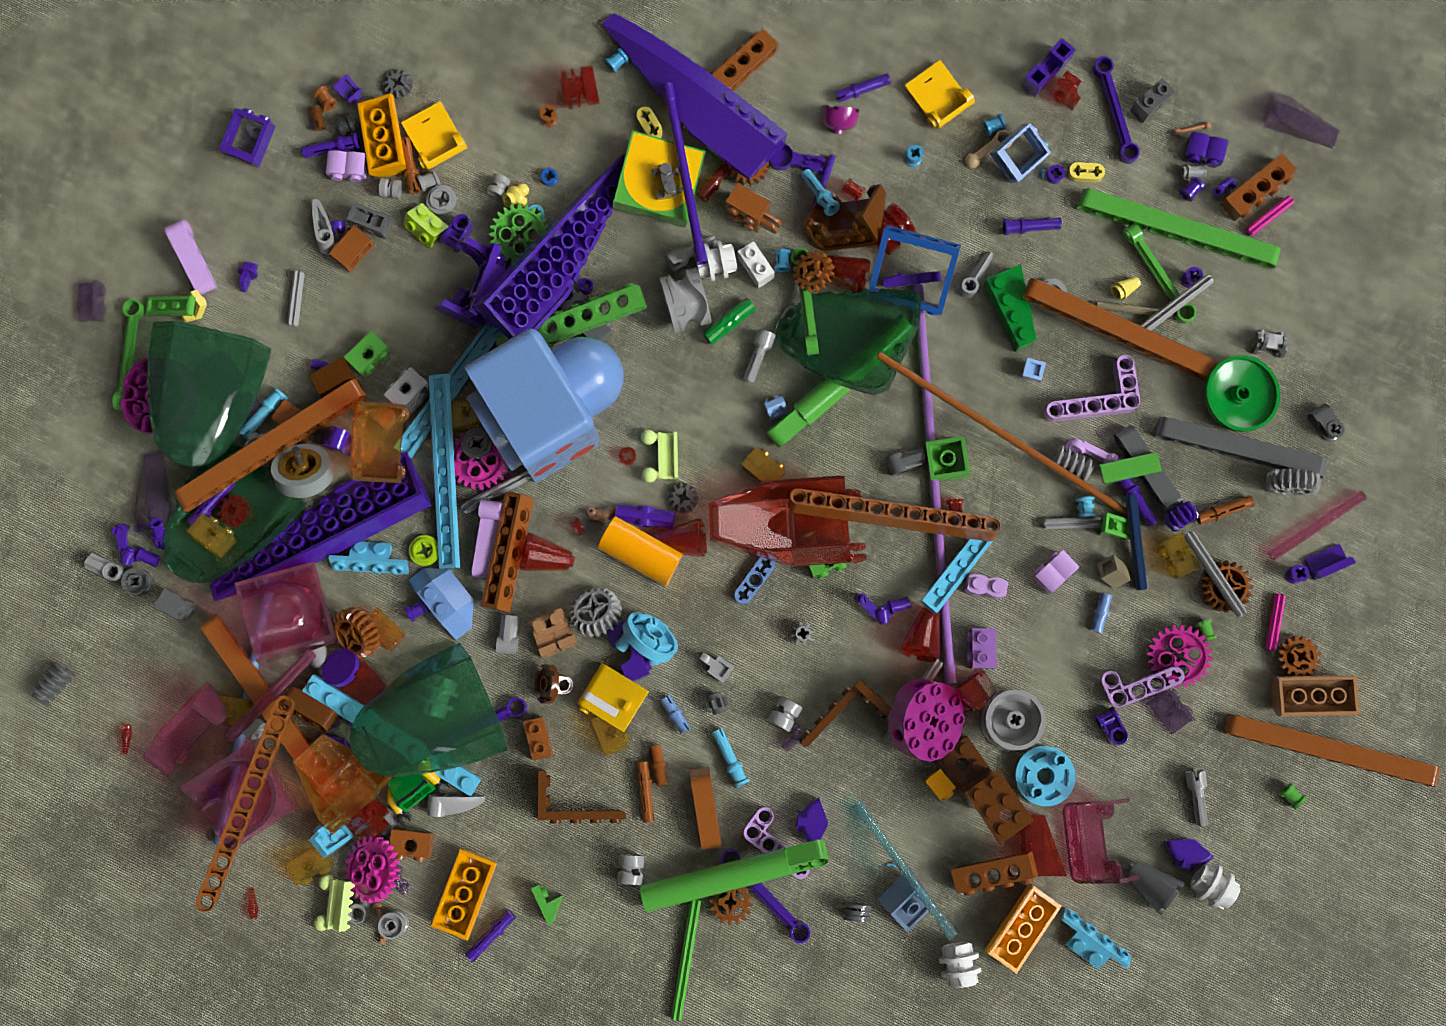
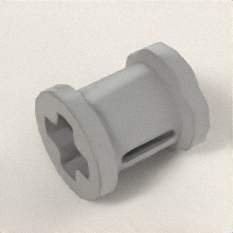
M435 169L428 174L417 175L423 191H426V188L441 185Z

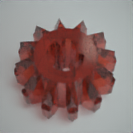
M232 494L229 495L228 499L222 498L224 504L217 505L221 508V511L217 513L218 516H222L220 521L226 523L229 527L233 525L240 527V522L246 524L245 518L251 517L247 513V511L252 509L251 506H247L249 501L243 499L240 495L235 497Z

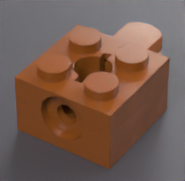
M736 184L726 200V214L730 220L734 222L739 221L747 230H754L757 233L763 227L769 232L776 234L778 228L782 225L778 218L769 214L770 201L743 185Z

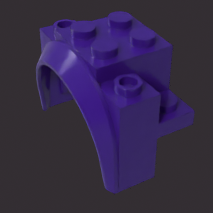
M466 236L458 240L456 247L472 257L479 267L468 297L471 299L470 306L460 307L443 299L441 303L434 304L433 309L476 328L483 325L486 320L474 308V305L507 271L504 264L506 257L499 253L502 246L494 243L486 247Z

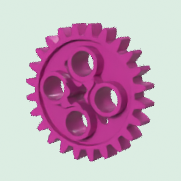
M460 433V441L454 439L457 443L456 446H453L455 478L459 477L457 481L459 484L464 482L465 488H468L471 484L473 490L478 485L479 489L483 490L484 485L490 489L491 482L497 485V478L504 479L501 473L508 472L504 468V466L508 465L494 443H492V450L487 453V456L481 457L482 462L489 469V472L486 473L482 465L477 461V458L469 457L467 461L461 460L462 455L465 454L461 445L464 435ZM473 439L474 444H475V445L473 446V448H474V447H477V445H478L480 442H478L477 440ZM491 457H496V463L488 465V460ZM480 468V474L476 477L472 476L473 470Z
M1172 624V630L1170 631L1167 627H1164V634L1158 631L1160 637H1152L1155 644L1148 645L1153 649V651L1147 652V655L1152 656L1147 662L1154 663L1150 670H1157L1159 672L1171 666L1179 667L1180 665H1186L1188 671L1184 674L1182 682L1185 688H1187L1188 682L1195 685L1194 679L1196 678L1202 681L1200 675H1208L1204 669L1212 667L1207 661L1213 660L1212 657L1208 656L1213 650L1206 649L1210 642H1203L1206 636L1201 635L1198 637L1199 630L1191 632L1192 627L1190 625L1187 630H1184L1183 624L1180 625L1179 629ZM1179 637L1183 640L1180 647L1172 646L1174 638ZM1165 645L1179 654L1183 652V656L1193 662L1195 666L1192 667L1182 659L1176 660V655L1165 649ZM1191 649L1199 650L1197 658L1194 659L1188 656ZM1165 653L1170 654V662L1162 663L1160 661L1161 655ZM1175 670L1171 671L1172 675L1166 677L1165 673L1162 674L1165 681L1174 678L1176 681L1178 676L1181 675L1176 673Z
M369 836L363 837V840H357V845H352L353 851L348 852L350 859H345L348 867H345L344 870L348 871V874L344 878H349V882L355 885L350 891L355 893V898H360L361 902H380L381 899L387 898V894L393 893L391 887L397 886L394 880L399 879L396 872L401 871L400 868L396 867L400 863V860H395L398 852H392L394 845L388 846L389 840H384L383 837Z

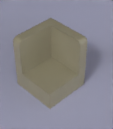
M1115 555L1098 563L1101 579L1115 589L1130 581L1127 565Z

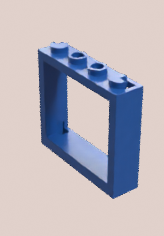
M886 225L867 295L877 301H882V299L890 301V304L895 306L902 304L914 311H919L920 309L927 311L928 314L933 316L942 315L961 244ZM888 238L952 255L938 305L876 288Z

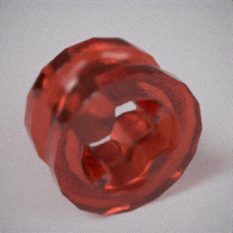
M625 447L620 451L619 458L624 465H632L635 463L637 455L633 448ZM631 452L633 458L625 461L623 454Z
M575 517V521L569 522L578 536L581 535L582 531H587L578 517Z

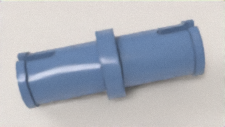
M1100 593L1097 608L1093 612L1095 616L1091 631L1103 634L1106 617H1109L1110 614L1108 610L1112 595Z
M671 695L663 698L660 703L668 713L669 720L673 721L680 734L682 735L690 730L691 726H689L682 715L683 711L678 709Z

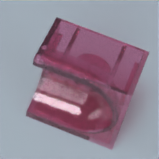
M315 562L235 583L254 657L258 665L337 643Z
M258 740L247 743L180 786L183 793L187 794L201 809L219 841L259 743ZM263 757L257 760V766L260 769H264L267 766V761ZM274 764L271 766L241 845L300 807V804ZM256 777L250 778V787L257 788L259 786V780ZM244 796L241 800L242 806L249 808L251 799ZM236 816L233 823L236 827H242L244 821L240 816ZM232 836L226 838L227 846L234 847L236 843L235 838Z

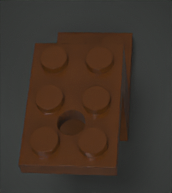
M968 736L958 741L953 751L943 758L936 760L945 775L956 787L955 789L968 808L976 809L999 844H1002L1034 821L1000 771L989 768ZM960 758H965L968 763L967 767L963 770L957 766V761ZM1003 809H1007L1010 812V818L1007 821H1002L999 817V813Z

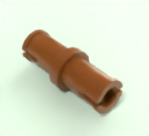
M662 745L649 747L652 759L651 769L654 770L656 786L669 784L665 770L667 764L663 759Z

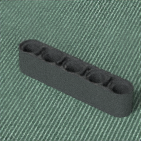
M1132 425L1127 426L1114 435L1115 442L1127 459L1152 453ZM1163 469L1161 472L1139 477L1163 513L1167 514L1183 504L1182 497Z

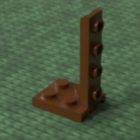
M859 679L853 687L848 685L841 693L843 697L839 702L837 700L832 702L828 707L830 711L826 716L823 714L819 716L814 722L816 726L812 731L809 728L801 736L803 740L800 744L808 747L859 692L862 693L861 698L868 704L872 702L876 706L875 711L883 718L888 717L890 709L893 710V708L864 681Z
M538 771V820H550V824H560L562 820H570V823H582V819H590V823H602V819H610V823H622V819H626V813L622 810L546 811V808H550V795H546V787H550V775H546V771Z

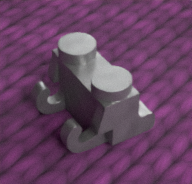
M663 163L658 168L651 170L653 178L657 177V174L661 176L664 193L661 194V191H656L657 200L669 199L683 192V187L676 189L673 176L680 173L678 168L672 171L670 163Z
M1259 329L1255 332L1252 354L1261 353L1266 348L1278 350L1275 351V356L1283 358L1288 351V336L1284 332L1271 334L1267 333L1264 329Z

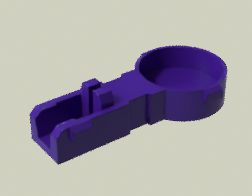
M787 143L769 160V164L775 170L783 171L789 167L801 168V170L810 169L812 172L822 174L825 159L820 156L798 154V152H793Z
M940 271L901 275V272H897V276L885 277L883 279L884 288L941 281Z

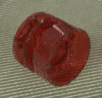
M592 65L581 66L580 76H576L574 69L571 68L570 78H567L566 70H561V89L569 110L573 109L572 100H576L577 106L580 108L582 98H585L588 106L600 104Z
M894 203L887 206V209H884L880 238L876 245L880 247L886 225L916 233V229L908 215ZM888 238L885 253L888 255L893 254L901 247V242Z

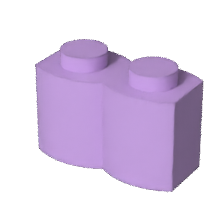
M328 151L326 174L332 180L342 181V179L349 178L352 182L366 180L368 166L365 153Z
M1064 550L1060 553L1055 551L1048 558L1050 562L1046 566L1042 564L1034 571L1036 575L1033 579L1049 595L1079 568Z
M973 574L966 578L964 592L972 596L984 595L990 599H1001L1006 596L1008 582L1002 578L994 577L988 579L983 575Z

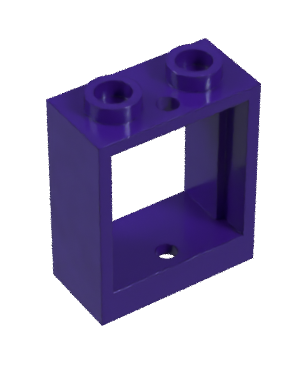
M235 108L219 150L229 156L260 167L276 126L270 122L271 119L261 114L259 117L253 115L254 112L247 108H243V110ZM243 117L263 125L252 154L231 147Z

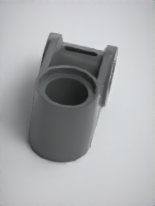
M1323 403L1308 413L1307 416L1310 423L1317 429L1325 441L1332 442L1344 434V425L1328 404Z

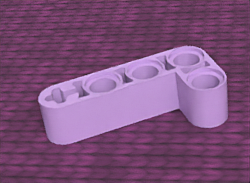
M180 220L165 227V232L194 289L198 290L200 295L216 289V282L193 239L194 233L188 222Z
M482 499L480 501L478 511L480 524L472 566V577L487 579L503 505L501 502Z
M1171 666L1124 686L1117 672L1108 670L1102 675V684L1110 702L1115 707L1126 706L1176 686L1184 680V672L1177 666ZM1173 670L1176 673L1180 672L1181 675L1178 676V680L1175 681L1174 678L1168 679L1170 684L1166 685L1162 674L1165 673L1166 677L1172 675L1171 671ZM1108 674H1113L1117 681L1115 684L1109 685L1105 682V677ZM1157 677L1162 680V685L1159 688H1153L1150 685V681L1153 678ZM1135 685H1140L1143 688V693L1139 696L1134 695L1131 691ZM1115 693H1122L1125 697L1124 701L1116 703L1113 700Z
M767 807L759 808L744 828L745 838L763 853L786 847L766 831L774 817L773 812ZM763 810L770 813V818L766 822L759 819V813ZM749 827H756L758 829L756 837L751 838L747 835ZM766 839L774 841V847L771 850L763 848V842ZM806 870L804 873L800 872L799 874L794 873L793 876L798 879L806 878L810 870Z

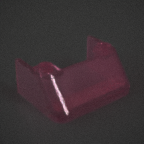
M206 681L165 723L142 756L144 760L166 777L171 774L178 762L182 764L188 758L189 754L187 752L189 748L211 725L217 727L227 717L225 714L227 709L211 684Z
M1129 798L1080 801L1064 805L1062 813L1070 876L1075 883L1121 884L1140 880L1139 875L1123 876L1120 863L1113 859L1108 860L1103 820L1110 819L1114 815V804L1130 802Z

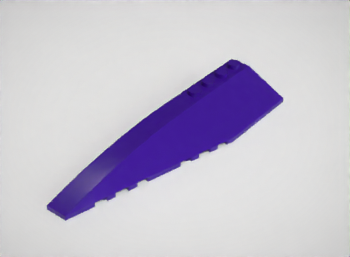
M615 13L602 23V27L615 43L622 47L621 50L631 58L632 64L636 69H640L642 76L659 97L664 99L662 85L667 82L673 83L680 123L687 127V131L692 137L746 179L750 180L784 147L787 137L786 131L675 48Z
M625 154L618 157L541 233L474 305V308L488 323L509 339L529 328L538 330L570 295L571 288L574 282L577 281L580 270L585 266L590 251H593L606 226L607 219L610 218L613 212V202L626 157Z
M406 451L336 487L332 495L328 498L325 496L319 500V505L312 510L310 508L306 510L302 518L298 521L293 520L271 537L268 544L264 547L259 546L255 550V554L248 559L244 558L239 562L238 567L234 570L229 569L211 583L210 588L213 600L218 601L295 573L430 507L431 503L427 491L409 453Z

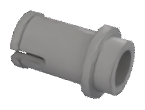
M1186 164L1181 167V177L1189 179V177H1205L1207 173L1205 165L1190 166Z

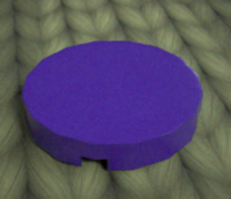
M342 648L330 654L322 668L324 681L331 686L339 688L349 684L355 678L354 674L359 669L357 655L349 649Z

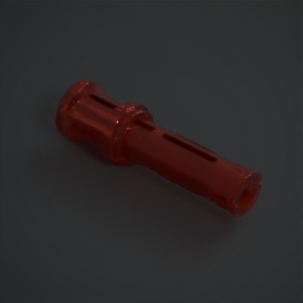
M723 162L711 177L709 176L705 179V183L700 189L695 190V194L703 202L708 203L709 197L714 191L719 190L720 183L730 173L731 170L728 169L729 165L726 162Z

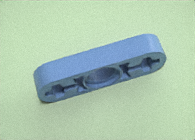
M767 556L759 558L735 591L737 603L745 605L752 600L774 570L775 561L773 558ZM770 560L769 565L771 568H765L763 571L766 574L765 577L760 572L755 571L756 568L759 570L762 568V561ZM751 575H758L761 581L758 585L750 584L749 578ZM746 583L748 587L755 590L753 593L749 590L747 593L748 599L741 601L738 593H743L747 587L743 586Z

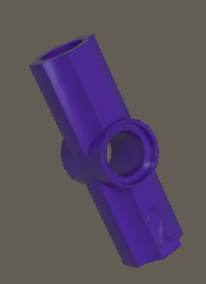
M617 504L615 516L639 527L652 528L654 526L673 529L675 512L657 510L650 506L639 505L634 507Z

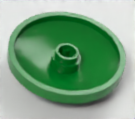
M1238 355L1219 362L1210 371L1204 385V400L1210 415L1222 427L1234 432H1251L1262 428L1275 416L1280 404V387L1275 374L1264 362L1251 356Z

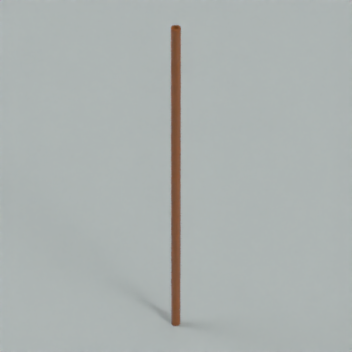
M881 351L877 354L876 358L1127 517L1126 507Z

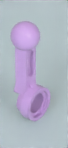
M1076 438L1067 441L1064 447L1065 451L1068 448L1071 449V455L1074 452H1078L1079 457L1085 453L1104 464L1119 461V457L1116 454L1107 453L1089 444L1087 441L1083 443Z

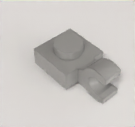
M703 653L699 658L710 666L707 672L722 683H724L734 669V666L720 656L714 660L706 653Z
M256 718L244 735L249 739L260 738L267 722Z

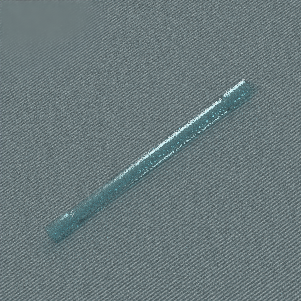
M859 801L856 803L853 809L873 833L933 916L938 927L948 940L954 938L958 932L952 923L944 916L875 821L864 802Z

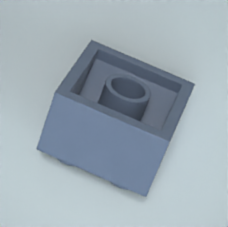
M906 872L878 899V902L907 932L936 905Z

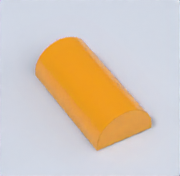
M390 93L357 103L369 174L375 177H390L404 172L406 164L393 94Z
M616 516L607 527L598 545L599 550L664 587H667L683 556L682 553Z
M459 849L430 926L468 941L498 862L479 853Z
M1029 883L984 951L1017 974L1062 906Z

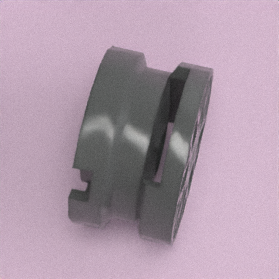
M132 568L127 570L122 576V588L130 595L144 596L153 588V577L146 570Z
M844 902L843 908L845 913H843L842 919L855 922H870L869 911H871V905Z

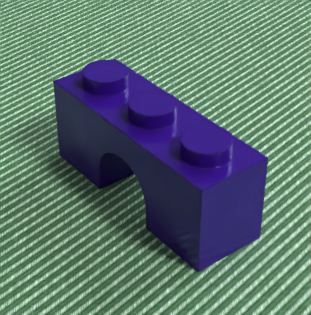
M1061 38L1051 48L1045 59L1039 65L1036 64L1024 77L1021 86L1035 98L1072 59L1076 49Z
M626 620L618 623V625H613V630H607V635L613 648L616 647L615 643L624 634L623 624ZM630 644L632 656L628 662L620 666L625 677L635 682L649 676V670L652 667L648 658L644 660L642 654L636 651Z

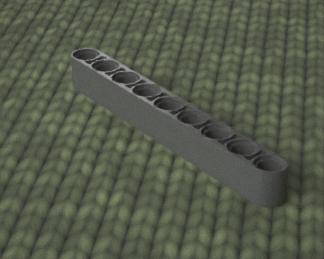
M1159 417L1155 437L1161 440L1280 470L1305 469L1316 471L1320 474V479L1324 478L1328 460L1323 456L1168 417Z

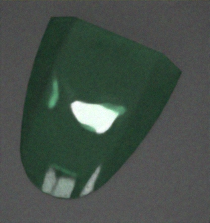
M862 289L861 292L845 290L844 293L834 294L832 291L812 294L819 354L815 355L807 354L801 303L797 305L792 303L782 313L776 325L775 337L781 350L787 356L828 381L855 391L877 395L889 390L897 371L878 360L876 356L881 351L899 364L902 363L920 326L921 297L918 292L895 289H879V292H869L867 289Z
M175 320L154 322L147 362V393L155 443L163 451L164 456L177 464L190 467L209 465L212 461L223 456L239 434L255 403L272 349L258 340L246 336Z
M215 432L193 465L194 470L189 479L185 480L184 485L243 449V447L223 434ZM263 464L234 483L236 486L211 511L212 514L210 516L207 515L196 528L189 524L186 519L198 507L184 512L177 502L174 513L169 517L163 537L166 564L175 575L187 582L206 583L219 579L248 561L272 542L306 506L307 501L304 498L288 497L279 492L271 470Z
M460 642L423 660L392 681L360 710L350 729V746L356 760L367 771L384 777L413 776L451 770L507 751L500 721L471 656Z

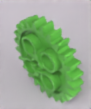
M521 203L518 204L517 209H515L513 204L510 206L511 210L504 207L505 213L497 212L500 218H493L496 226L490 225L494 232L489 233V235L495 238L490 243L502 246L500 254L505 255V262L511 258V263L513 264L523 254H519L515 249L518 243H523L526 250L535 241L529 238L530 230L536 229L540 236L548 227L547 225L544 226L547 219H540L542 212L535 214L536 208L534 207L530 211L528 204H526L524 209H522ZM521 215L525 218V223L519 227L515 224V219ZM529 222H532V226L523 233L524 239L518 238L511 247H508V244L517 236L516 231H522ZM505 229H509L512 233L509 240H505L502 237V232Z

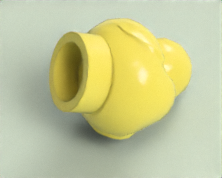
M517 183L515 186L509 187L502 196L504 205L510 208L511 204H513L517 209L518 204L521 203L522 207L527 204L525 196L529 193L528 186L523 183Z

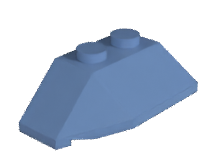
M423 568L409 579L419 597L456 640L472 628L474 599L451 570Z

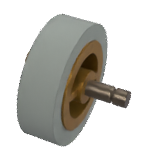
M313 444L291 446L277 455L271 465V473L276 488L283 495L292 498H306L323 491L333 478V468L328 453L320 446Z

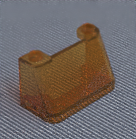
M354 400L349 476L353 481L401 483V478H405V467H402L400 459L402 428L405 420L409 419V408H406V404Z

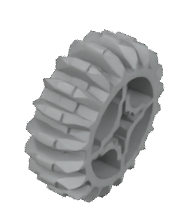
M1277 469L1267 473L1266 485L1267 490L1271 493L1310 495L1320 490L1321 479L1320 474L1316 471Z
M601 587L597 590L592 588L590 592L585 590L584 595L578 594L579 599L573 600L574 605L570 606L571 612L569 617L571 624L584 637L588 635L592 638L594 634L599 637L601 633L607 635V630H613V625H618L617 619L621 618L622 607L620 601L607 588L604 590Z

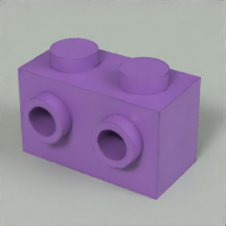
M970 629V633L966 635L967 645H970V653H967V664H970V669L997 668L996 629Z

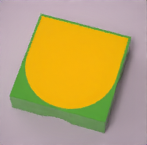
M632 130L612 208L636 215L650 216L661 222L685 228L688 221V213L684 193L682 192L669 199L657 200L656 191H661V194L664 193L661 176L657 174V177L653 178L651 172L652 169L658 168L663 163H670L672 171H675L676 168L679 169L674 142ZM684 145L693 194H695L705 151ZM679 173L673 176L676 189L682 187Z

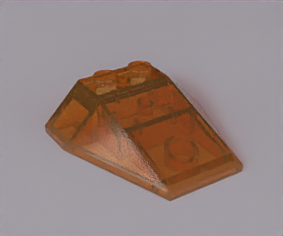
M324 734L293 761V765L318 820L332 835L355 818L381 793L393 778L379 762Z

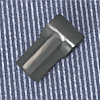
M922 448L903 454L896 453L885 458L891 476H897L907 472L909 469L927 464Z

